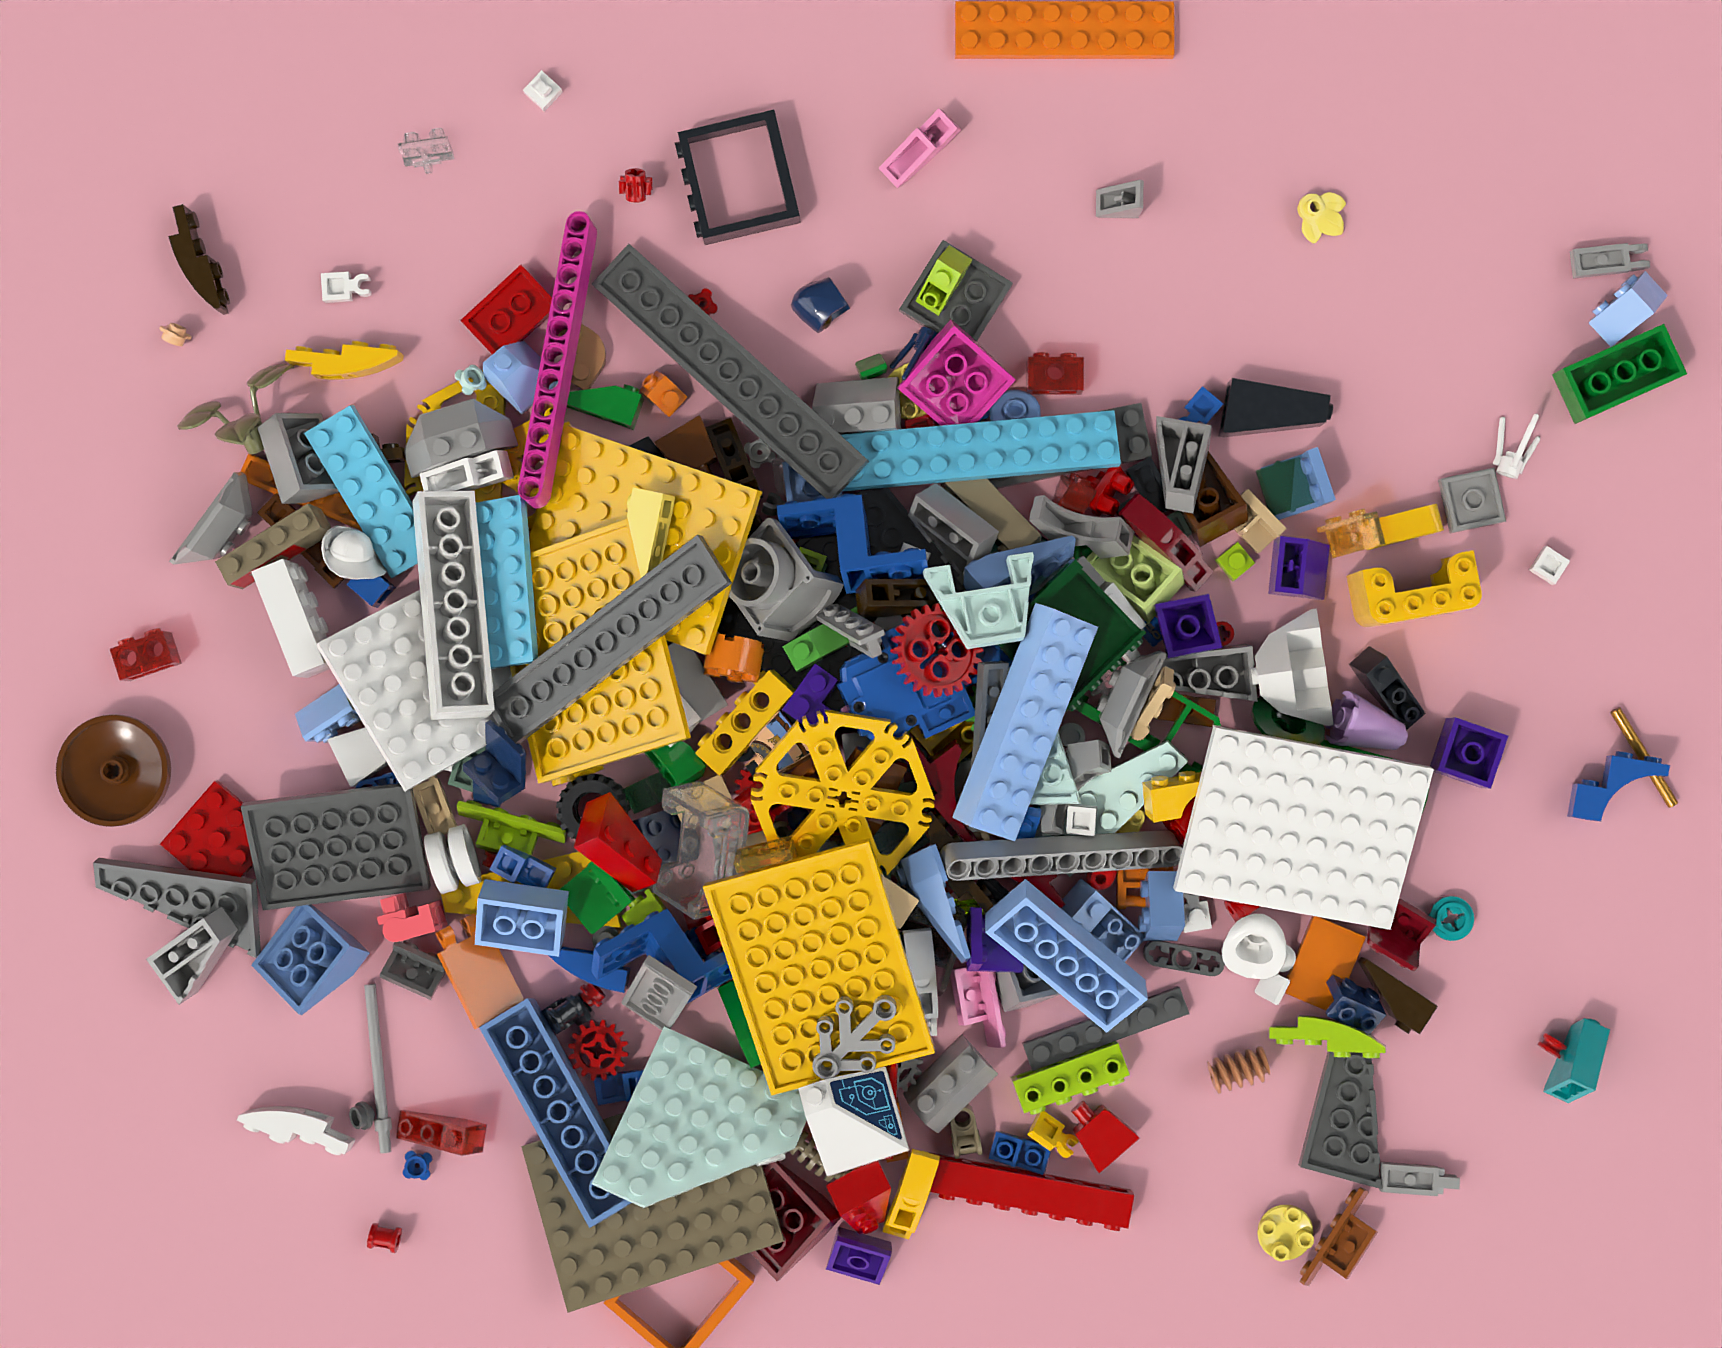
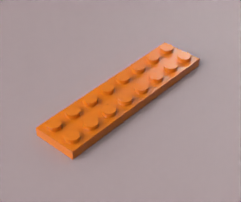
M955 1V59L1174 58V1Z

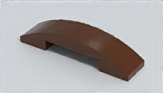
M275 493L257 513L270 526H273L295 512L296 509L291 504H282L279 494ZM321 540L300 554L335 589L345 578L336 575L326 565L322 555Z

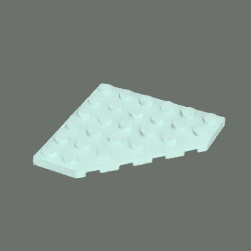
M664 1026L592 1185L646 1208L664 1199L674 1197L705 1183H710L741 1169L794 1150L807 1121L799 1090L795 1089L771 1095L763 1071L754 1067L750 1068L748 1064Z

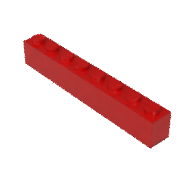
M929 1152L930 1154L940 1156L930 1192L939 1194V1198L945 1200H955V1197L964 1198L967 1203L978 1206L986 1202L994 1204L993 1207L1005 1211H1009L1010 1207L1021 1209L1022 1213L1031 1216H1037L1038 1212L1049 1214V1218L1058 1221H1065L1067 1217L1076 1219V1223L1085 1226H1093L1094 1222L1104 1224V1228L1112 1231H1120L1121 1228L1129 1229L1134 1194L1131 1189L1050 1174L1041 1175L1029 1170L964 1158L955 1159L953 1156Z

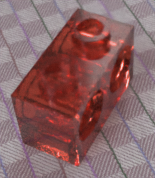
M161 628L152 629L145 632V637L137 640L134 637L118 641L119 646L110 648L119 680L132 681L182 664L172 632L161 631ZM160 642L163 646V651L159 656H156L154 646ZM134 651L136 661L133 665H130L127 658L129 653Z

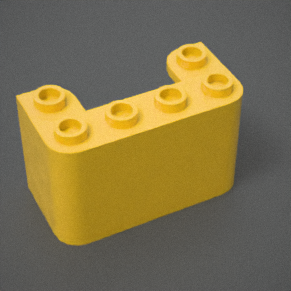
M1474 550L1442 558L1441 568L1436 573L1430 575L1432 586L1395 593L1393 578L1384 568L1365 569L1347 575L1355 621L1362 627H1375L1443 615L1475 607L1480 603L1482 591Z

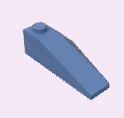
M1071 535L988 554L979 560H973L965 567L963 585L966 591L1010 585L1011 579L1006 562L1007 557L1033 552L1032 586L1041 575L1048 577L1073 557L1076 539Z
M934 844L900 860L898 864L899 869H896L897 879L901 886L905 885L909 894L919 900L917 903L918 907L961 963H964L971 956L961 923L958 919L954 920L953 915L956 914V905L953 896L945 891L948 878L937 846Z

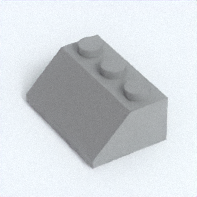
M890 377L817 383L812 410L840 435L901 429L900 392L897 388L899 386V378Z
M275 413L258 427L282 504L307 503L339 492L304 434L324 421L320 413Z
M961 1035L916 1080V1085L911 1084L908 1087V1091L903 1092V1095L908 1105L925 1125L939 1133L998 1073L974 1046Z

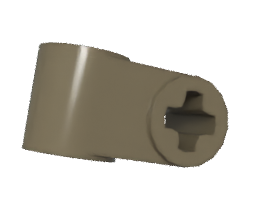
M967 1104L961 1111L969 1113L968 1120L958 1122L953 1118L950 1121L955 1159H959L960 1155L983 1154L975 1115L972 1107Z

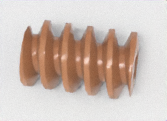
M1262 1046L1256 1047L1255 1054L1251 1049H1246L1245 1058L1237 1051L1234 1054V1061L1228 1054L1224 1055L1223 1063L1218 1057L1213 1058L1212 1066L1207 1061L1210 1078L1218 1094H1221L1223 1084H1225L1229 1091H1232V1083L1234 1081L1240 1088H1243V1079H1247L1252 1086L1254 1085V1076H1257L1263 1083L1265 1082V1073L1270 1075V1067Z

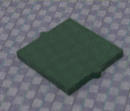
M1300 457L1284 462L1276 461L1272 466L1256 470L1267 508L1274 516L1287 511L1293 513L1297 508L1315 503L1310 494L1307 477L1301 468Z

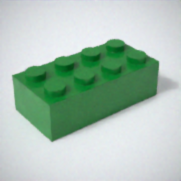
M1662 324L1567 366L1552 374L1574 424H1577L1685 376L1687 372L1665 324Z

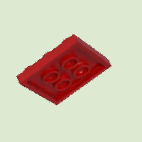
M218 780L214 781L160 843L164 849L186 868L193 871L244 877L253 866L241 810L243 802Z

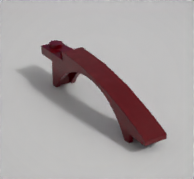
M954 739L928 759L913 740L930 788H934L932 790L934 799H928L934 802V807L966 842L978 841L969 832L964 823L953 818L957 807L954 790L955 773L962 752L959 743ZM1057 874L1010 877L1019 884L1026 879L1058 907L1062 908L1065 905L1062 897L1050 883L1058 877Z

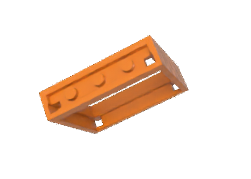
M735 1258L720 1262L719 1264L732 1274L737 1281L680 1348H699L754 1283L755 1275ZM620 1296L604 1301L603 1304L653 1347L675 1348L618 1299Z

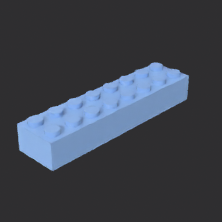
M1035 603L1026 626L1025 638L1019 644L953 818L970 827L1012 841L1016 840L1098 629L1097 626L1056 609Z

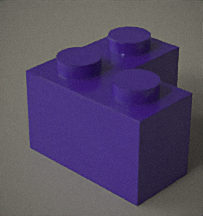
M814 664L782 710L794 719H798V722L803 724V716L807 717V721L810 724H816L819 720L817 717V711L819 710L824 716V721H828V716L824 709H832L826 706L825 702L837 687L836 684L840 683V681L817 664ZM839 727V728L835 731V736L837 735V733L840 731V729H841L842 727Z

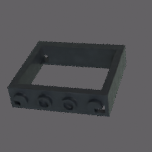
M775 110L678 132L679 142L674 143L678 159L684 158L686 168L681 169L684 185L690 184L692 194L687 195L691 212H697L699 221L693 222L697 238L703 237L705 245L801 223ZM766 126L786 211L709 229L689 144Z

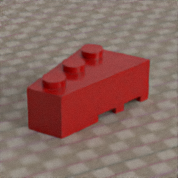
M611 792L586 802L573 848L632 893L656 884L662 859Z
M878 1161L863 1165L826 1185L840 1216L859 1235L862 1233H872L878 1229V1224L884 1222L891 1186Z

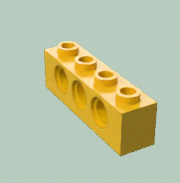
M764 670L760 672L758 683H753L755 686L749 693L744 691L735 700V709L730 714L725 712L718 719L716 725L719 727L712 734L706 733L698 742L700 748L695 754L719 776L728 772L750 747V742L778 711H782L796 691L775 670H768L767 673ZM761 692L766 693L769 697V704L766 708L761 707L757 702V697ZM742 713H746L751 719L748 728L742 727L739 723V717ZM724 733L732 738V746L729 749L721 744V737Z

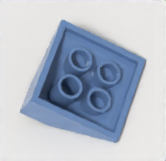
M311 904L296 906L251 966L299 1015H303L352 977L370 952L351 934Z

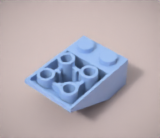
M1080 879L1063 898L1065 905L1061 909L1124 962L1144 941L1143 933L1139 932L1137 927L1083 879Z

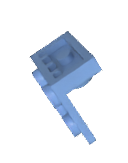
M1318 447L1307 450L1301 455L1262 467L1259 470L1274 516L1278 520L1336 500Z

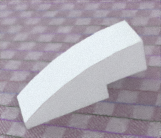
M495 450L420 473V478L424 491H471L512 479L514 475L507 451Z

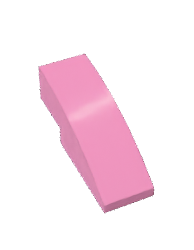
M938 108L920 128H916L879 169L897 188L901 187L961 131L960 127L942 109Z

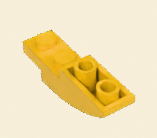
M352 341L351 345L342 344L341 355L337 350L323 349V353L312 352V348L296 346L295 350L286 349L285 361L294 366L312 367L311 374L317 379L341 380L359 378L381 372L402 362L404 355L396 350V346L379 344V348L368 347L369 344L366 342Z
M912 1148L900 1177L896 1195L884 1221L882 1232L909 1240L911 1234L915 1232L922 1215L940 1156Z

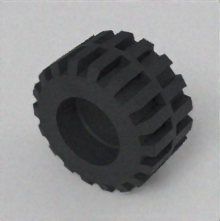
M600 774L584 775L577 777L574 781H570L566 785L567 787L561 791L559 795L560 800L557 801L556 808H558L557 820L560 819L562 824L560 827L563 831L566 830L567 836L571 839H576L581 823V818L578 814L579 801L588 793L594 792L604 795L611 792L627 814L630 811V805L627 802L628 796L627 793L623 792V787L617 784L614 779Z

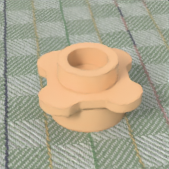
M170 323V325L160 326L159 328L163 331L161 338L176 346L182 347L186 339L191 340L192 338L191 335L185 333L186 328L176 323Z

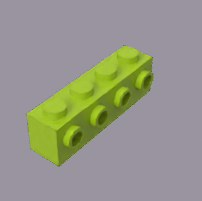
M1114 1041L1037 1070H1029L1015 1075L1011 1079L1023 1112H1030V1115L1045 1111L1046 1105L1055 1102L1056 1105L1072 1101L1071 1096L1082 1093L1083 1096L1093 1094L1099 1090V1086L1108 1083L1109 1086L1118 1085L1124 1082V1077L1130 1074L1119 1043Z

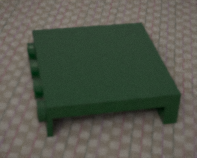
M1070 559L1028 601L1027 613L1028 623L1034 605L1037 603L1098 627L1066 711L1069 709L1071 712L1082 703L1083 699L1081 697L1088 690L1094 691L1103 682L1101 677L1108 670L1113 672L1122 664L1124 660L1121 657L1128 650L1133 652L1143 643L1142 637L1146 634L1082 569L1083 566L1076 559ZM1021 641L997 644V646L1013 661Z

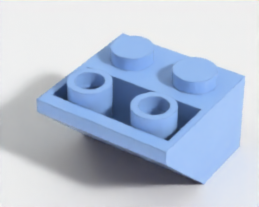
M340 684L295 713L302 737L306 742L319 743L323 741L327 743V739L339 735L337 730L345 725L349 728L361 720Z

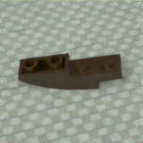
M183 204L172 207L179 234L168 237L182 272L196 292L208 304L223 315L229 314L227 305L230 304V299L226 289L222 288L220 278H223V271L218 261L216 262L210 256L204 255L206 254L203 240L198 238L196 228H199L196 213Z
M931 811L926 813V815L928 814L932 817V821L929 822L930 827L927 829L930 845L936 844L939 853L947 844L963 842L957 833L953 836L949 834L945 829L949 824L939 812L933 814ZM947 875V882L958 898L968 891L985 913L994 906L990 901L994 896L984 884L979 887L974 880L957 881L950 879Z

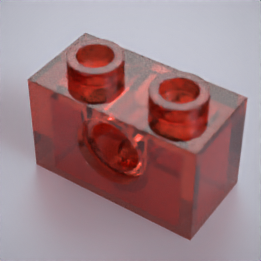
M1044 352L1033 353V357H1028L1026 361L1027 393L1031 395H1081L1084 391V357H1077L1076 353H1061L1060 357H1049V353ZM1051 367H1056L1061 371L1062 377L1060 379H1052L1049 377L1047 370Z

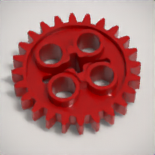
M939 603L934 604L931 610L928 605L922 606L921 613L917 609L911 611L912 618L909 616L902 618L905 626L899 625L895 628L901 635L891 639L898 644V647L890 650L891 653L898 654V658L893 660L892 664H900L902 667L896 674L901 675L905 673L907 677L904 680V684L913 681L914 692L923 687V696L930 695L932 690L935 698L940 697L942 692L946 696L952 695L953 689L956 692L962 691V683L965 685L972 683L968 675H977L978 671L973 665H978V662H982V660L976 657V654L983 652V649L979 647L967 649L945 611L943 609L941 611ZM933 623L940 627V637H936L932 633ZM950 632H953V638L938 650L939 655L932 657L924 668L921 669L920 664L935 652V646L943 643ZM914 643L922 648L921 657H917L913 653ZM953 644L958 645L961 650L959 658L952 653ZM934 664H938L942 669V676L940 678L936 677L933 673Z

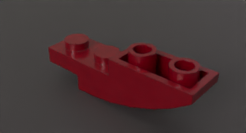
M1136 493L1118 513L1144 543L1182 569L1185 585L1190 591L1196 592L1214 572L1201 558L1203 553L1171 520L1140 494Z

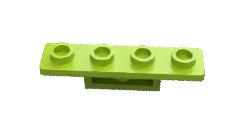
M467 800L466 802L458 801L457 803L458 815L483 822L476 841V848L498 853L500 847L506 845L532 856L538 837L560 843L566 842V830L563 831L557 823H540L528 815L514 816L502 808L495 807L492 810L482 807L480 803L472 800Z

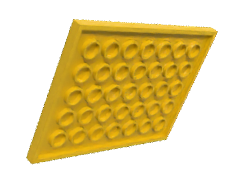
M564 425L551 497L546 506L538 508L529 537L530 553L628 519L627 501L634 487L675 496L662 562L695 536L701 535L733 584L762 491ZM732 584L665 634L666 640L699 653L710 655Z
M628 519L530 553L538 657L641 579ZM665 634L527 738L538 784L691 738ZM529 664L510 666L512 677Z
M870 838L704 883V893L771 1095L795 1090L825 1080L818 1077L812 1067L814 1057L820 1053V1037L816 1030L818 1019L822 1016H829L833 1019L834 1028L830 1034L833 1051L840 1044L839 1014L836 1012L835 1007L837 1000L843 996L849 997L853 1001V1010L850 1014L851 1032L873 1010L874 1001L877 997L889 995L896 1001L897 1007L896 1014L891 1020H880L862 1038L879 1039L883 1034H891L896 1041L893 1052L889 1054H884L881 1051L848 1052L842 1059H860L861 1055L870 1053L876 1058V1069L935 1053V1046ZM882 1002L880 1004V1007L883 1009H888L890 1007V1004L887 1002ZM841 1003L839 1005V1007L843 1010H847L850 1008L847 1003ZM824 1022L820 1024L821 1028L823 1029L830 1028V1025L828 1023ZM885 1040L882 1042V1045L890 1047L892 1043ZM864 1060L862 1062L865 1066L872 1065V1062L870 1060ZM830 1061L822 1062L825 1067L832 1066ZM840 1071L836 1077L862 1071Z

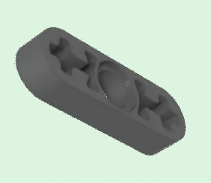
M1149 941L1143 948L1144 959L1156 967L1206 976H1217L1223 971L1225 966L1222 956L1213 950L1164 941ZM1156 946H1159L1160 951L1170 953L1169 947H1172L1173 950L1170 954L1171 964H1166L1168 958L1159 956L1157 961H1153V956L1149 954V951L1155 950ZM1182 950H1186L1191 954V961L1186 966H1180L1176 962V955ZM1196 953H1201L1199 958L1209 960L1211 956H1214V960L1218 962L1217 967L1213 966L1211 971H1208V966L1198 963V969H1194L1197 963Z

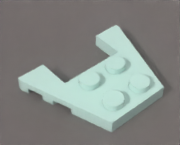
M1033 552L1008 556L1006 562L1011 584L956 593L950 565L924 569V578L967 649L1022 641L1025 638L1031 569L1034 558Z

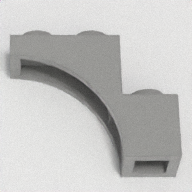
M1045 495L1035 496L1029 521L1049 540L1072 535L1076 539L1075 546L1087 545L1100 559L1129 555L1134 530L1121 517L1103 518L1087 516L1067 510L1049 500Z
M1101 740L1067 744L1068 753H1066V757L1077 791L1091 779L1111 772L1110 744ZM1069 804L1040 805L1041 818L1039 826L1042 833L1052 836L1064 835V820Z

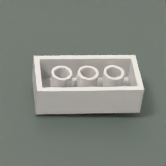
M281 559L251 571L292 676L309 678L329 670L328 664L316 646L318 642L327 638L326 633L329 631L323 617L319 618L316 611L318 601L312 591L309 592L305 583L308 581L305 569L297 563Z

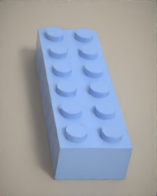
M1026 879L985 913V933L1104 1031L1108 1032L1148 1000L1146 980Z

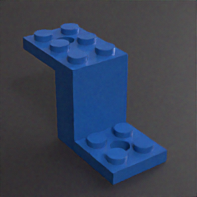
M844 494L838 498L827 499L819 497L807 502L789 501L784 505H777L779 522L791 539L837 534L840 572L846 594L856 593L855 590L865 579H925L923 571L925 568H928L925 549L908 548L903 552H879L871 556L867 517L862 495Z
M668 908L660 913L658 911L652 912L643 922L636 926L631 924L625 927L619 935L612 939L608 937L601 940L594 948L591 970L598 980L644 954L647 957L650 955L697 986L687 1004L733 978L724 951L710 954L703 962Z

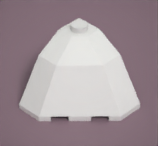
M1317 608L1310 609L1268 635L1255 655L1256 667L1251 668L1253 685L1259 684L1260 695L1280 713L1331 726L1334 724Z

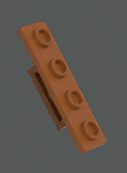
M1362 1187L1358 1191L1355 1189L1351 1191L1345 1201L1348 1205L1343 1214L1338 1213L1330 1224L1333 1230L1327 1238L1322 1237L1315 1248V1251L1318 1252L1312 1262L1308 1260L1302 1267L1300 1283L1309 1286L1323 1263L1345 1279H1349L1378 1231L1354 1216L1369 1191Z

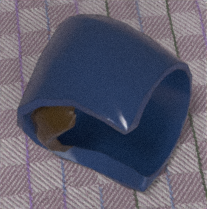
M830 277L801 287L794 294L791 303L792 310L817 333L827 329L835 318L850 309Z

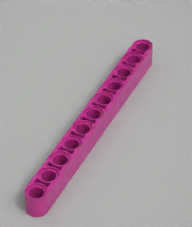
M582 211L571 213L565 224L518 484L520 497L533 508L546 506L551 497L597 239L595 225L589 216ZM586 225L582 231L577 232L579 227ZM581 251L579 256L572 258L575 252ZM572 277H577L573 283L568 284ZM572 303L569 309L563 310L566 304ZM568 329L565 335L558 336L561 330ZM563 355L559 362L554 363V359L557 356ZM558 381L557 386L549 390L551 383ZM553 408V412L550 415L544 416L547 409ZM549 434L545 442L539 443L543 435ZM544 461L540 469L534 470L538 462ZM534 488H539L537 495L530 497V492Z

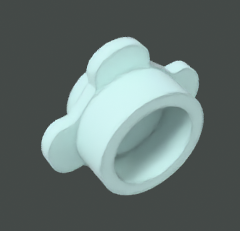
M470 365L465 370H457L455 372V379L460 382L462 392L466 395H471L473 391L478 389L484 390L487 386L482 370L476 365Z

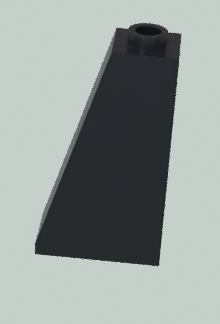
M1232 378L1227 383L1218 436L1232 437L1320 427L1327 420L1331 419L1333 404L1330 403L1331 395Z

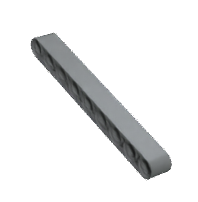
M1160 830L1095 834L1094 836L1076 835L1016 839L1015 841L958 842L945 845L939 854L948 877L958 881L1173 867L1179 864L1183 847L1173 832Z

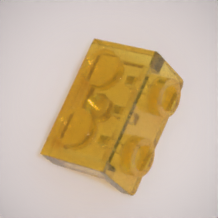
M1365 509L1356 510L1348 513V519L1342 520L1341 516L1326 519V525L1317 528L1318 533L1326 532L1332 558H1338L1386 544L1377 511L1366 513Z

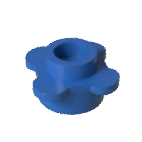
M413 1150L408 1151L405 1154L404 1177L407 1179L420 1178L421 1180H427L431 1175L429 1164L433 1160L432 1155L428 1152L417 1154ZM416 1163L420 1164L419 1168L415 1167Z

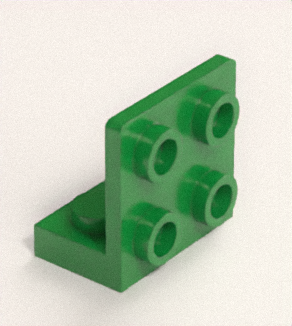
M592 861L585 869L559 889L569 891L567 906L590 934L598 931L635 900L634 896L625 886Z

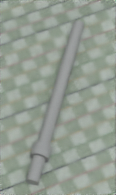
M376 984L364 985L377 1115V1119H374L375 1131H378L380 1153L391 1152L389 1130L392 1129L391 1117H388Z

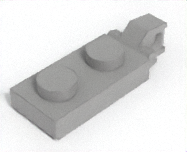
M1381 1162L1380 1164L1382 1189L1379 1190L1381 1192L1438 1196V1194H1443L1444 1188L1460 1189V1178L1457 1175L1445 1174L1444 1168L1431 1165Z

